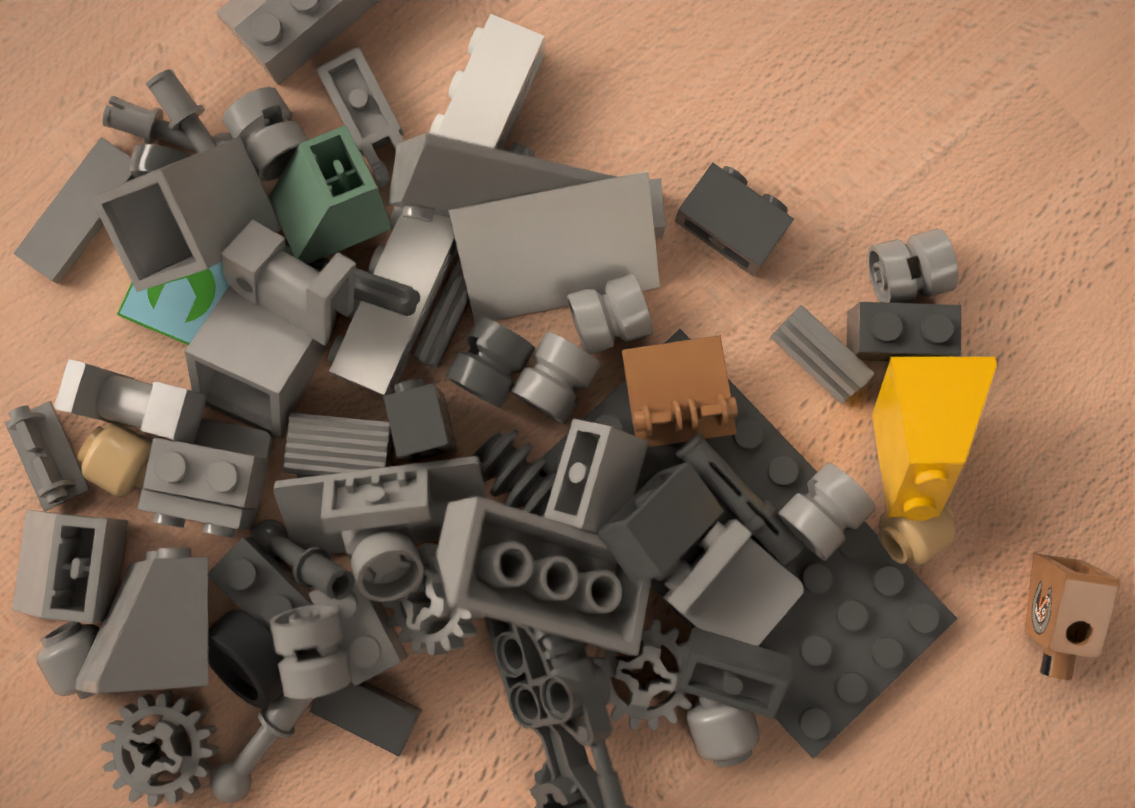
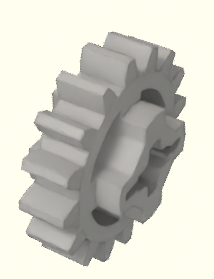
M421 544V548L417 549L424 568L422 580L417 587L402 598L384 601V607L393 608L395 613L388 621L389 627L400 626L402 628L397 640L400 643L412 642V652L414 653L428 652L429 655L448 654V650L462 649L464 647L463 638L475 637L478 633L475 626L471 623L472 620L484 618L485 616L449 606L437 558L439 544Z
M655 618L652 620L649 629L642 630V641L638 656L616 657L618 652L602 648L606 652L604 657H592L593 662L604 670L610 682L611 694L607 705L611 702L614 705L611 719L616 722L624 714L628 715L629 726L632 730L637 729L641 719H647L651 730L655 731L658 728V717L663 715L674 724L677 722L673 709L679 705L689 710L692 706L684 696L685 692L675 689L688 641L677 645L675 641L679 630L673 626L665 634L660 633V620ZM661 644L673 653L678 665V671L664 667L659 659ZM644 661H651L653 671L660 674L662 678H648L645 686H640L636 675L630 673L629 670H633V668L641 669ZM611 676L626 682L630 689L628 703L616 693L611 682ZM663 690L672 692L663 702L649 707L650 698Z
M172 691L160 693L156 701L151 693L138 697V707L130 703L120 709L121 716L125 721L115 720L108 724L107 729L116 737L114 740L102 744L101 750L113 753L114 760L105 764L103 768L104 771H118L120 776L113 784L115 790L127 784L132 788L129 794V801L135 802L144 794H148L149 807H155L160 804L164 796H166L171 805L183 799V790L192 794L201 787L196 776L206 777L212 773L214 768L204 760L218 753V746L207 744V737L216 732L217 729L216 726H202L200 721L207 713L205 708L193 713L188 710L192 697L184 696L174 704ZM164 715L163 719L158 721L155 727L149 724H139L147 716ZM186 731L190 737L191 745L189 744ZM158 739L164 741L161 750L167 754L162 758L158 756L160 747L154 743ZM165 770L173 774L177 772L182 773L175 780L157 781L158 777Z

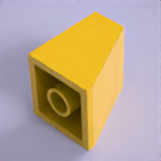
M891 357L872 412L888 517H906L912 521H924L932 517H940L965 464L997 367L996 357Z

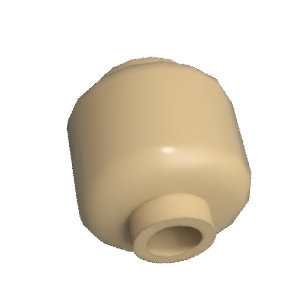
M113 423L105 429L98 426L87 437L77 456V460L82 462V476L118 497L127 496L135 488L142 490L144 489L142 487L152 441L120 423Z
M946 502L940 517H932L924 521H912L906 517H888L886 510L880 516L878 539L894 561L901 564L908 563L910 565L922 566L953 543L956 533L953 510Z

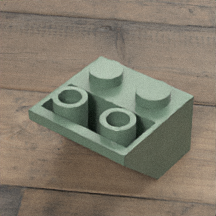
M346 125L299 143L269 195L271 204L294 257L306 264L392 229L378 187Z

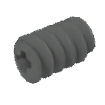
M516 429L503 434L498 432L472 454V456L479 458L480 464L482 463L483 482L496 478L490 491L494 497L509 492L510 495L505 503L506 506L515 509L523 506V511L544 518L557 472L542 477L540 473L546 460L542 457L530 463L526 461L533 446L527 443L515 449L512 445L519 433Z

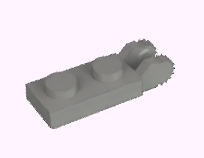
M358 46L316 67V70L344 125L347 126L361 156L365 155L380 186L383 187L391 183L389 180L390 174L374 150L389 142H392L396 150L397 144L404 142L401 137L404 133Z

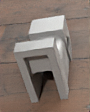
M252 219L221 253L225 279L239 295L307 332V336L324 346L330 340L331 308L346 317L353 311L355 262L338 252L325 268L319 272L285 252L284 237Z
M68 359L54 409L109 423H123L138 427L140 431L194 444L207 396L156 381L153 384L138 381L132 377Z

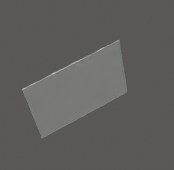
M648 171L448 210L475 324L480 316L494 321L569 306L568 294L587 288H593L602 294L608 281L632 273L635 275L642 291L660 288Z

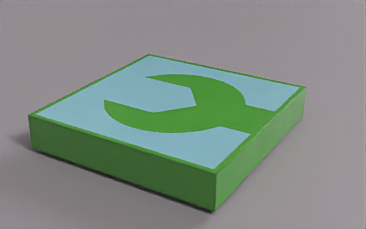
M222 262L209 269L139 292L136 291L131 282L117 315L189 346L229 287V283L223 274Z

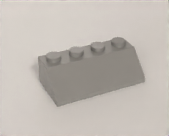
M230 0L215 13L276 84L279 85L380 0Z
M424 133L397 144L388 205L403 208V217L432 222L434 214L450 217L448 210L605 180L615 178L616 176L436 134Z
M478 496L448 503L437 558L449 606L623 654L638 656L651 578L632 582L599 535Z

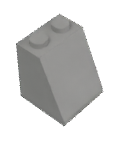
M240 136L90 197L137 292L209 269L222 262L221 253L252 219L275 233L282 229Z
M229 285L185 350L191 389L194 392L207 396L206 406L256 429L267 431L272 436L282 440L288 429L290 412H296L329 341L324 346L307 336V332L270 310L246 300ZM331 308L330 338L336 328L337 311Z
M161 548L158 551L146 552V560L129 565L76 678L77 691L100 694L208 686V557H191V548Z

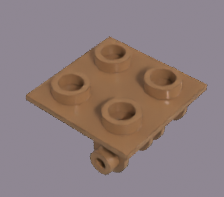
M721 335L622 350L634 434L636 437L649 442L647 448L687 442L699 432L703 435L704 439L737 434L734 419L738 416L735 398L731 397Z

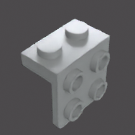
M201 418L193 445L269 459L273 438L269 432ZM142 489L138 504V510L155 513L154 523L184 528L185 520L189 519L204 522L202 532L225 537H233L235 529H252L255 525L258 508L239 507Z
M728 520L725 525L717 521L698 544L703 550L690 565L686 561H682L680 568L664 582V585L669 590L663 598L697 628L759 646L803 594V584L750 538L752 533L737 520Z

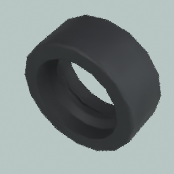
M237 609L227 611L208 628V664L223 683L241 699L259 709L268 708L284 692L278 664L285 656L276 653L272 633L259 621Z

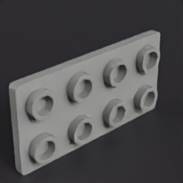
M476 456L279 480L274 483L273 491L290 541L304 550L311 547H320L327 551L329 555L347 552L342 538V532L408 524L415 544L440 541L448 503L477 496L486 499L480 461Z

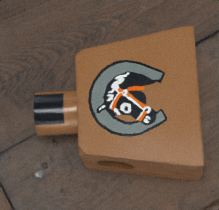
M1034 553L1025 631L1026 635L1044 648L1040 673L1056 679L1071 680L1076 655L1097 658L1101 655L1120 579L1083 560Z

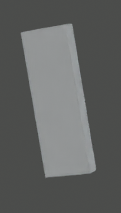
M100 137L13 254L51 281L59 284L103 226V222L90 197L134 179L133 175L129 172L132 158Z

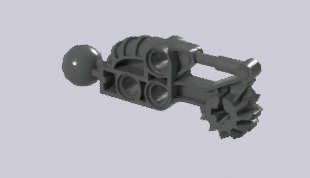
M484 616L512 714L521 726L533 729L541 738L547 758L542 769L535 773L536 784L530 789L531 795L536 800L534 808H633L626 804L617 771L613 770L605 739L610 738L612 735V724L606 707L611 694L610 682L604 670L593 662L591 656L587 657L584 648L587 646V643ZM585 746H590L597 772L589 763Z

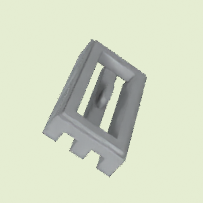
M802 305L770 336L841 404L849 396L856 393L859 388H862L875 374Z

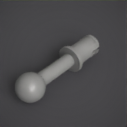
M165 70L146 83L171 120L168 126L172 131L182 127L198 152L217 145L199 119V116L205 111L204 107L196 105L173 70Z
M115 96L109 99V104L113 106L106 105L103 114V126L144 138L145 144L153 145L156 139L159 138L198 152L182 127L173 131L168 126L170 122L163 120V109L156 107L152 111ZM228 132L219 133L212 137L217 145L233 139Z
M283 692L270 707L262 708L259 711L258 719L262 726L235 761L221 764L214 770L211 776L210 789L216 799L224 803H235L247 795L251 787L250 773L278 737L288 739L294 734V724L314 698L290 699L285 697Z

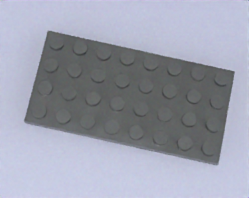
M679 329L665 343L691 339ZM626 379L582 421L612 426L635 436ZM728 379L731 397L735 398L738 416L734 418L737 434L708 438L705 441L736 471L740 478L763 502L769 500L776 507L774 513L777 516L778 511L795 494L807 495L809 493L807 482L817 471ZM568 434L543 456L546 463L542 470L547 475L558 471ZM686 442L647 448L634 495L658 471L685 463L675 454ZM711 492L724 512L710 528L717 521L722 525H725L728 520H737L741 523L722 501ZM865 521L857 529L847 527L844 530L846 541L827 560H822L804 545L803 549L794 559L783 565L802 582L804 591L759 645V647L785 654L792 659V680L775 719L813 759L958 619L905 563H898L890 557L879 541L878 535ZM751 534L750 538L775 559L757 538ZM699 545L689 548L679 559L681 562L686 561L690 565L703 549ZM651 578L650 585L663 598L669 590L664 585L667 578L660 581ZM667 602L668 605L683 619V621L691 629L697 628L677 609H675L669 602Z

